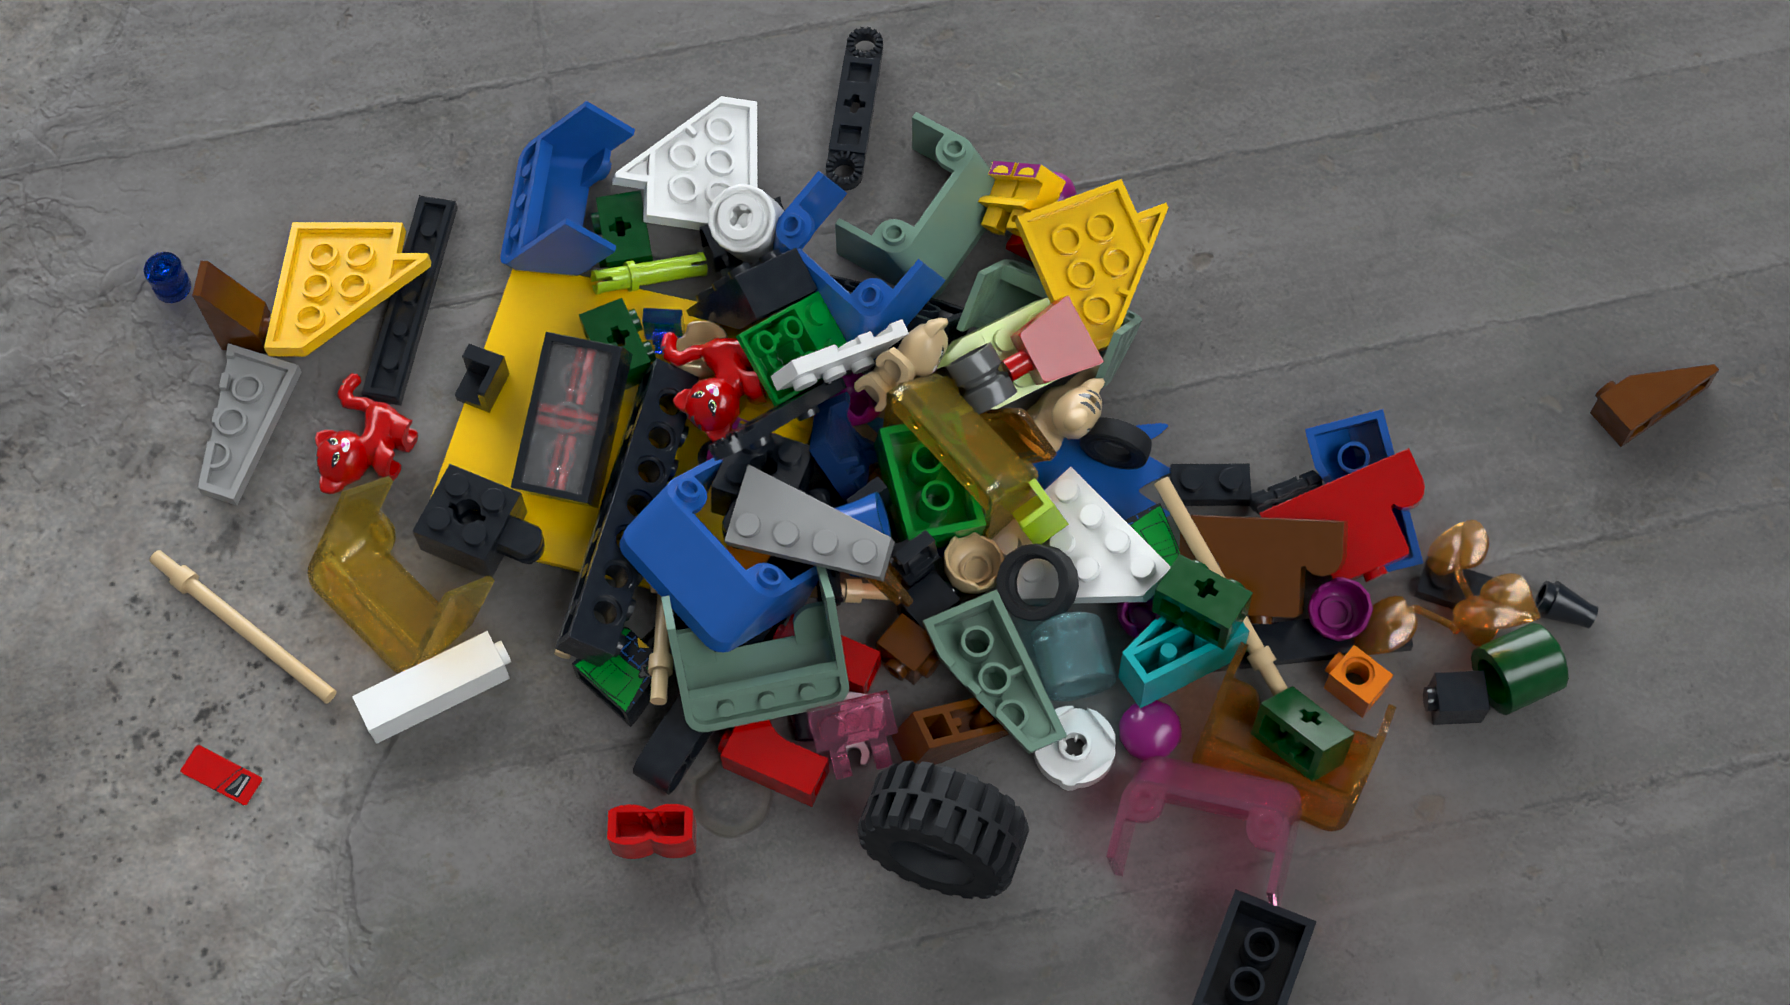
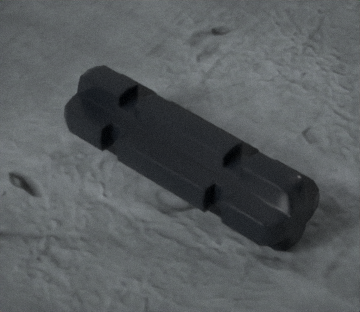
M1311 470L1299 475V479L1295 476L1268 487V492L1264 489L1254 492L1249 497L1251 509L1260 515L1259 513L1322 486L1323 479L1316 471Z

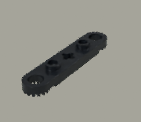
M871 27L856 28L847 38L828 148L826 176L844 191L856 188L861 183L864 174L883 57V38L880 32L878 33L876 29L872 30ZM861 41H870L875 46L870 52L866 51L864 53L862 50L861 52H859V49L856 50V44ZM853 102L860 103L857 113L850 112ZM841 165L851 166L855 170L852 175H849V178L847 176L845 178L840 176L839 178L837 174L835 175L834 171Z
M843 377L827 383L821 380V384L820 382L813 384L804 391L726 434V439L722 437L709 444L708 448L714 460L718 461L748 446L750 450L763 446L773 440L770 433L795 418L798 421H802L819 413L818 405L847 388Z

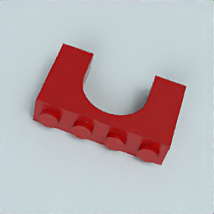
M794 614L791 615L786 626L781 624L778 627L773 640L795 636L793 628ZM841 635L849 692L868 694L881 667V652ZM770 719L735 726L733 731L727 729L718 747L724 769L810 807H813L830 772L828 758L784 739L774 729Z

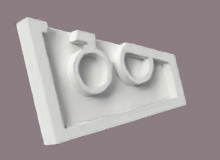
M899 320L889 324L888 328L875 337L869 331L857 336L854 340L843 344L839 348L837 345H832L794 359L770 377L777 391L793 387L795 391H800L812 386L820 378H823L824 382L827 383L842 377L847 373L846 371L851 369L854 374H858L872 368L875 365L874 358L904 338L909 332L903 320Z

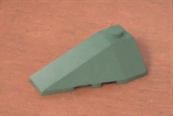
M997 589L923 620L922 624L940 661L1028 754L1067 737Z

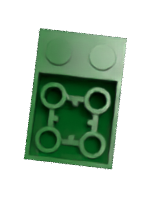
M819 291L736 336L774 407L803 390L795 391L793 387L777 391L770 376L794 359L832 345H837L839 348L847 343Z

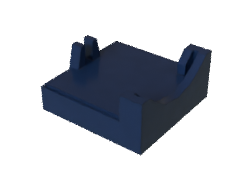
M847 391L818 405L820 412L814 415L809 451L845 504H848L846 502L848 498L867 485L869 465L878 462L874 442L862 437L852 427L848 416L851 397Z

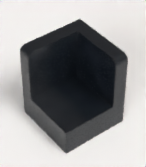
M468 344L462 355L467 371L455 392V397L457 401L490 413L510 374L506 360L502 355Z

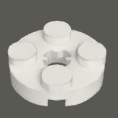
M1063 706L1055 709L1067 737L1034 752V759L1039 770L1048 780L1058 784L1067 791L1096 784L1107 775L1115 758L1116 742L1111 725L1100 713L1089 708L1084 710L1074 708V706ZM1074 738V742H1077V739H1081L1085 745L1082 747L1081 755H1069L1065 751L1067 749V739Z

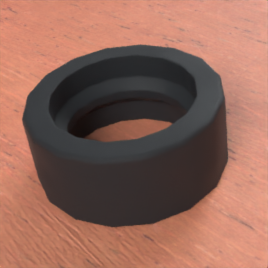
M1045 544L1022 545L1010 552L1000 564L996 578L997 591L1006 609L1015 617L1027 621H1048L1063 615L1074 603L1079 588L1078 573L1071 558L1059 548ZM1032 559L1048 561L1058 573L1059 586L1056 596L1050 603L1041 607L1026 604L1021 599L1017 588V578L1020 569L1026 562Z

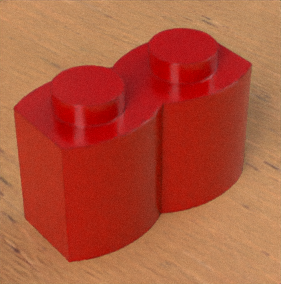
M627 804L608 810L607 840L612 853L616 856L627 859H639L656 853L666 858H683L696 853L697 823L693 809L680 804H664L650 810L640 805Z

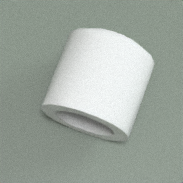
M737 184L725 189L715 198L709 210L708 225L712 237L722 248L746 263H756L760 257L773 250L776 224L784 210L763 190L753 185ZM751 213L747 218L749 225L743 228L741 225L736 224L742 214Z

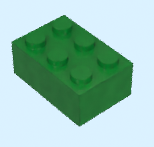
M957 414L879 428L874 448L883 482L888 487L893 502L890 510L899 543L906 539L911 541L925 529L935 539L937 549L947 547L950 540L955 536L961 538L973 532L981 536L986 527V521Z

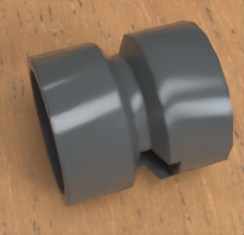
M991 342L968 352L946 366L956 387L965 388L966 391L963 399L973 416L1001 404L1018 392L1009 374L998 370L1001 360Z

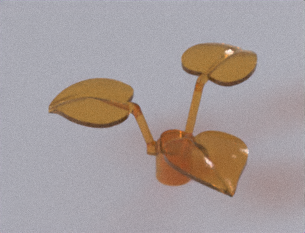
M1469 519L1466 522H1460L1438 536L1431 544L1427 553V563L1430 569L1437 575H1447L1454 572L1466 597L1465 600L1455 606L1453 611L1454 621H1450L1418 605L1408 607L1407 601L1402 596L1387 597L1372 606L1373 611L1368 625L1355 637V646L1368 656L1389 653L1409 642L1417 630L1418 619L1415 614L1422 615L1449 628L1453 634H1458L1462 631L1466 638L1475 646H1481L1492 641L1500 629L1539 620L1541 617L1534 602L1531 587L1521 575L1515 573H1507L1490 579L1483 585L1480 596H1473L1463 576V569L1474 568L1483 562L1489 549V537L1480 522Z

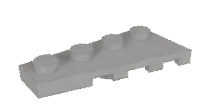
M228 343L225 372L221 374L219 384L221 391L218 406L214 408L213 429L211 439L206 445L198 489L202 495L238 505L302 371L299 365Z
M749 464L747 465L725 537V543L728 546L879 581H884L895 543L891 537Z

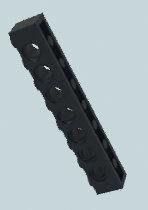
M658 358L642 375L555 649L598 667H601L610 658H616L621 652L625 642V635L621 633L624 622L628 621L632 616L636 606V599L632 597L634 589L644 578L625 558L616 540H621L626 527L636 518V516L629 512L627 505L634 508L639 515L667 485V482L673 479L679 465V460L675 459L677 449L682 447L689 433V426L685 425L687 415L675 407L673 399L682 390L692 389L700 378ZM660 405L663 406V407H665V408L667 409V411L669 412V414H666V413L660 408ZM649 438L653 439L658 444L659 448L653 446ZM638 471L643 473L647 477L648 482L644 481L639 476ZM605 575L610 576L615 581L616 588L608 584ZM594 611L603 615L605 624L600 623L595 618Z

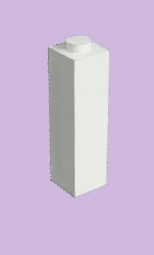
M488 631L352 697L369 733L377 744L510 679L505 665L511 663V659L502 641L493 643Z

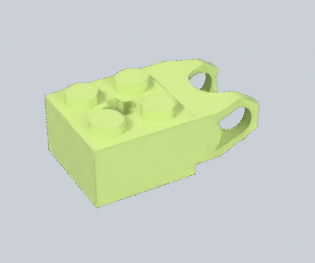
M1048 297L1034 301L952 341L947 347L937 369L946 367L961 356L989 342L993 345L1001 361L1015 354L1017 350L1011 340V336L1050 305ZM1001 364L998 368L999 371H1003ZM1028 373L1013 381L1018 391L1015 395L987 411L1005 406L1054 381L1036 385ZM963 400L948 413L949 415L957 414L959 419L971 412Z

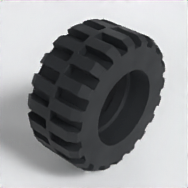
M904 761L901 764H891L877 775L858 823L857 833L860 845L864 850H867V855L872 860L879 861L881 867L887 871H893L898 874L900 878L908 882H915L922 888L934 889L949 896L959 895L966 899H973L974 897L988 899L991 896L995 897L1001 894L1010 886L1029 833V826L1021 807L1015 806V802L1007 794L1003 795L999 792V788L992 784H985L974 775L957 772L955 768L945 765L944 767H939L930 762L922 761L920 764H916L914 761Z

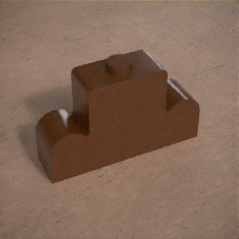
M1190 514L1225 578L1236 580L1247 590L1253 592L1247 615L1251 623L1273 624V617L1295 618L1300 616L1304 612L1306 568L1314 575L1326 576L1339 571L1346 561L1348 521ZM1180 532V554L1190 560H1196Z

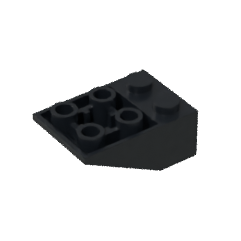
M777 248L760 257L759 261L752 265L747 262L728 272L727 276L711 284L712 287L697 294L695 297L698 302L687 309L686 312L692 317L741 330L801 301L818 290L797 248L783 254Z

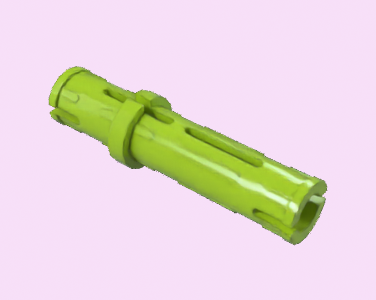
M703 252L635 264L634 261H627L620 267L592 270L591 282L607 280L592 286L596 295L626 288L631 292L639 290V286L706 276L708 266L707 264L692 266L706 261Z

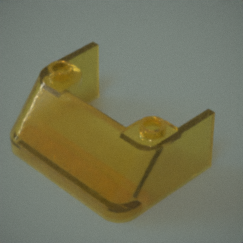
M931 374L901 382L887 392L883 428L905 424L986 510V527L981 536L993 539L1014 519L1011 513L1036 495L1028 483L1034 478L1036 480L1039 478L1036 468L1028 460H1022L959 394L958 387L948 376L942 377L939 374Z
M387 476L342 491L309 563L307 573L309 582L315 592L394 672L399 674L440 654L470 628L495 580L489 575L446 592L440 602H438L390 554L396 539L395 528L389 518L380 511L394 482Z

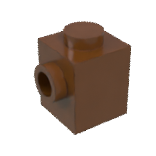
M903 613L876 642V649L881 652V660L885 663V669L900 681L905 678L915 685L922 676L925 678L930 677L941 662L927 632Z

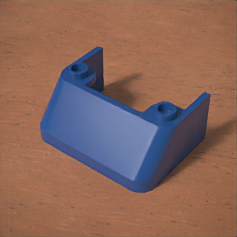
M585 101L526 145L519 157L500 256L503 264L518 271L578 276L583 272L589 271L594 265L615 252L616 245L583 227L589 187L607 177L612 165L610 161L611 151L634 136L635 129L590 102Z
M818 171L779 217L776 224L773 250L779 248L783 254L797 248L818 288L815 292L819 291L847 342L869 331L875 337L888 328L889 324L899 320H903L905 326H907L946 280L918 259L894 288H891L881 279L869 278L861 282L851 294L802 250L810 241L814 232L848 194L827 176Z
M712 458L672 479L626 527L619 546L625 558L661 597L669 595L672 609L708 648L716 652H729L797 612L806 604L819 579L816 566L792 580L780 568L769 563H758L746 570L696 517L695 513L699 512L706 503L707 493L723 462L722 459L715 461Z

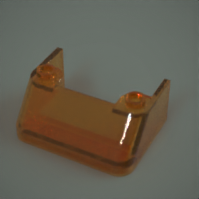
M1241 642L1226 671L1194 751L1192 764L1195 771L1206 780L1325 831L1341 830L1350 820L1385 741L1396 707L1388 704L1374 737L1361 731L1351 730L1355 735L1344 764L1311 782L1250 734L1260 706V697L1254 687L1236 679L1248 648V644Z

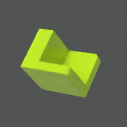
M1034 478L1028 483L1037 495L1011 514L1033 544H1043L1069 524Z

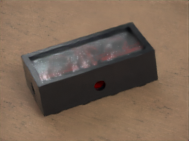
M550 332L545 333L511 483L512 489L526 494L599 508L633 354L621 346Z

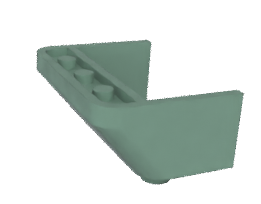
M916 112L912 117V149L937 162L943 169L951 172V176L914 227L902 220L890 219L881 223L871 236L839 218L835 223L836 250L838 255L895 286L915 262L920 259L946 280L931 297L935 299L942 294L986 231V228L981 226V222L987 208L980 204L978 200L982 196L990 195L995 179L988 175L989 166L969 140Z
M1003 259L979 271L956 329L962 332L973 326L978 329L1034 301L1047 298L1048 296L1036 269L1018 261ZM1127 310L1121 327L1113 333L1108 348L1099 352L1104 362L1101 363L1095 378L1104 379L1105 382L1102 389L1112 381L1142 322V318L1130 310Z
M816 566L822 601L804 605L795 613L793 618L795 636L741 646L729 652H714L690 628L676 631L669 595L661 597L685 720L689 727L698 732H710L832 707L841 703L847 697L849 682L835 597L826 568Z

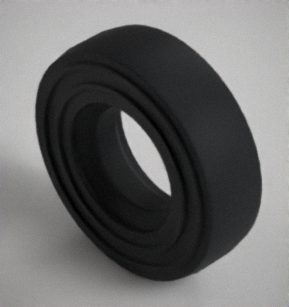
M1099 417L1093 428L1080 438V447L1089 457L1102 464L1119 469H1138L1146 464L1151 452L1152 441L1143 430L1128 422L1114 418Z

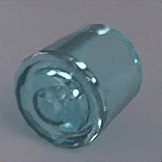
M1088 612L1059 614L1045 620L1031 632V641L1041 682L1050 700L1062 702L1088 698L1109 689L1116 683L1117 677L1103 622L1098 615Z

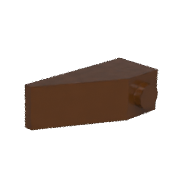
M200 260L192 296L221 350H227L229 343L258 353L267 354L264 345L271 313L266 302L209 261Z
M1715 364L1630 375L1617 384L1614 381H1610L1595 394L1597 401L1590 414L1616 443L1622 447L1707 389L1719 372V369Z
M971 698L912 712L891 737L903 762L914 761L916 764H920L923 761L936 765L1009 735V732L976 698Z

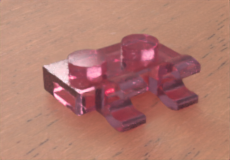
M887 690L807 709L816 751L819 753L829 750L836 780L853 776L845 747L847 745L869 740L877 770L893 764L886 736L896 734L898 731Z

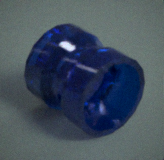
M171 252L156 253L145 263L143 269L144 276L159 300L165 303H176L186 298L191 290V279L184 270L182 262L175 254Z

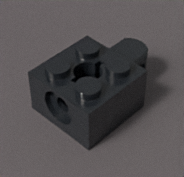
M770 433L773 440L753 450H750L748 446L723 459L711 486V512L724 516L722 521L724 540L747 465L749 464L805 493L814 473V457L809 451L810 445Z
M449 464L412 531L420 550L490 579L494 576L504 556L524 564H532L539 560L545 549V540L541 529L532 523L524 521L528 511L521 492L452 464Z

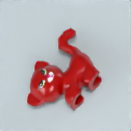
M667 332L663 335L661 342L664 360L680 367L703 359L705 364L715 374V378L700 380L692 389L682 390L673 399L675 407L686 413L691 423L700 431L705 432L712 442L722 437L726 439L725 435L732 431V425L740 414L741 396L746 394L748 401L755 405L768 402L767 392L737 339L714 338L705 344L693 345L683 351H677V336L672 332Z
M351 373L342 381L337 397L343 408L365 412V429L363 434L359 436L348 430L338 432L322 430L317 432L315 436L317 468L321 475L319 480L320 491L326 494L341 492L345 486L359 481L370 465L373 466L382 481L392 484L398 477L402 466L399 462L393 460L395 456L394 449L409 453L419 436L417 430L410 428L412 420L399 414L398 411L387 403L376 402L367 397H354L353 391L362 382L361 377L355 373Z

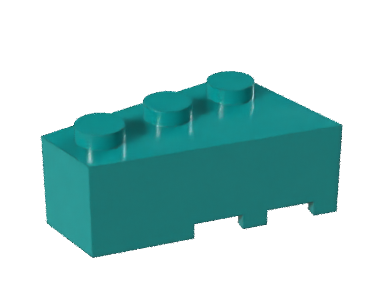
M1160 617L1158 620L1155 619L1122 652L1118 678L1137 705L1142 708L1243 657L1250 631L1242 622L1223 650L1173 622Z

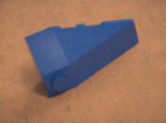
M1383 409L1305 429L1315 469L1325 484L1395 454ZM1392 508L1409 547V555L1405 559L1386 566L1388 572L1423 564L1410 510L1402 511Z

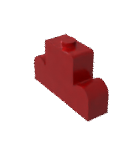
M1408 448L1262 511L1259 514L1261 517L1348 521L1346 561L1343 567L1334 574H1331L1333 579L1343 577L1350 580L1363 577L1367 583L1388 574L1386 566L1408 557L1409 547L1392 508L1407 511L1417 507L1424 498L1425 485L1413 455Z

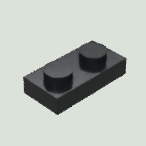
M1250 463L1170 465V481L1185 506H1250L1251 504L1249 499L1251 495Z
M1427 556L1414 597L1492 622L1496 615L1505 581Z

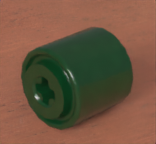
M1532 622L1472 651V670H1484L1489 704L1498 713L1505 716L1567 687L1569 674L1564 652L1552 634L1540 624Z

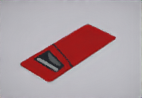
M200 745L194 748L180 770L182 774L242 805L248 804L263 780L259 775Z

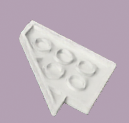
M724 96L719 97L618 170L613 177L612 185L644 189L643 222L699 230V227L708 224L709 210L715 198L725 189L737 184L757 187V102ZM751 213L742 214L736 224L741 225L743 228L749 225L747 218Z
M1072 467L1068 468L1045 492L1069 525L1043 544L1059 548L1071 558L1077 570L1079 588L1073 604L1147 602L1155 594V589L1171 566ZM1015 518L991 539L1004 553V559L1018 547L1033 544L1022 531ZM1032 559L1026 562L1020 569L1017 578V588L1021 599L1028 605L1048 604L1054 599L1059 586L1058 573L1054 566L1043 559ZM995 586L994 588L988 590V591L985 592L984 594H987V593H989V592H991V591L996 590V589H997V586Z

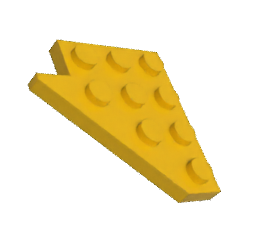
M1122 179L1017 216L1015 224L1050 303L1069 295L1098 352L1108 348L1113 333L1123 323L1169 208L1167 203L1137 213Z
M292 222L264 345L267 355L306 357L430 268L431 260L428 253H402L406 230L403 223Z

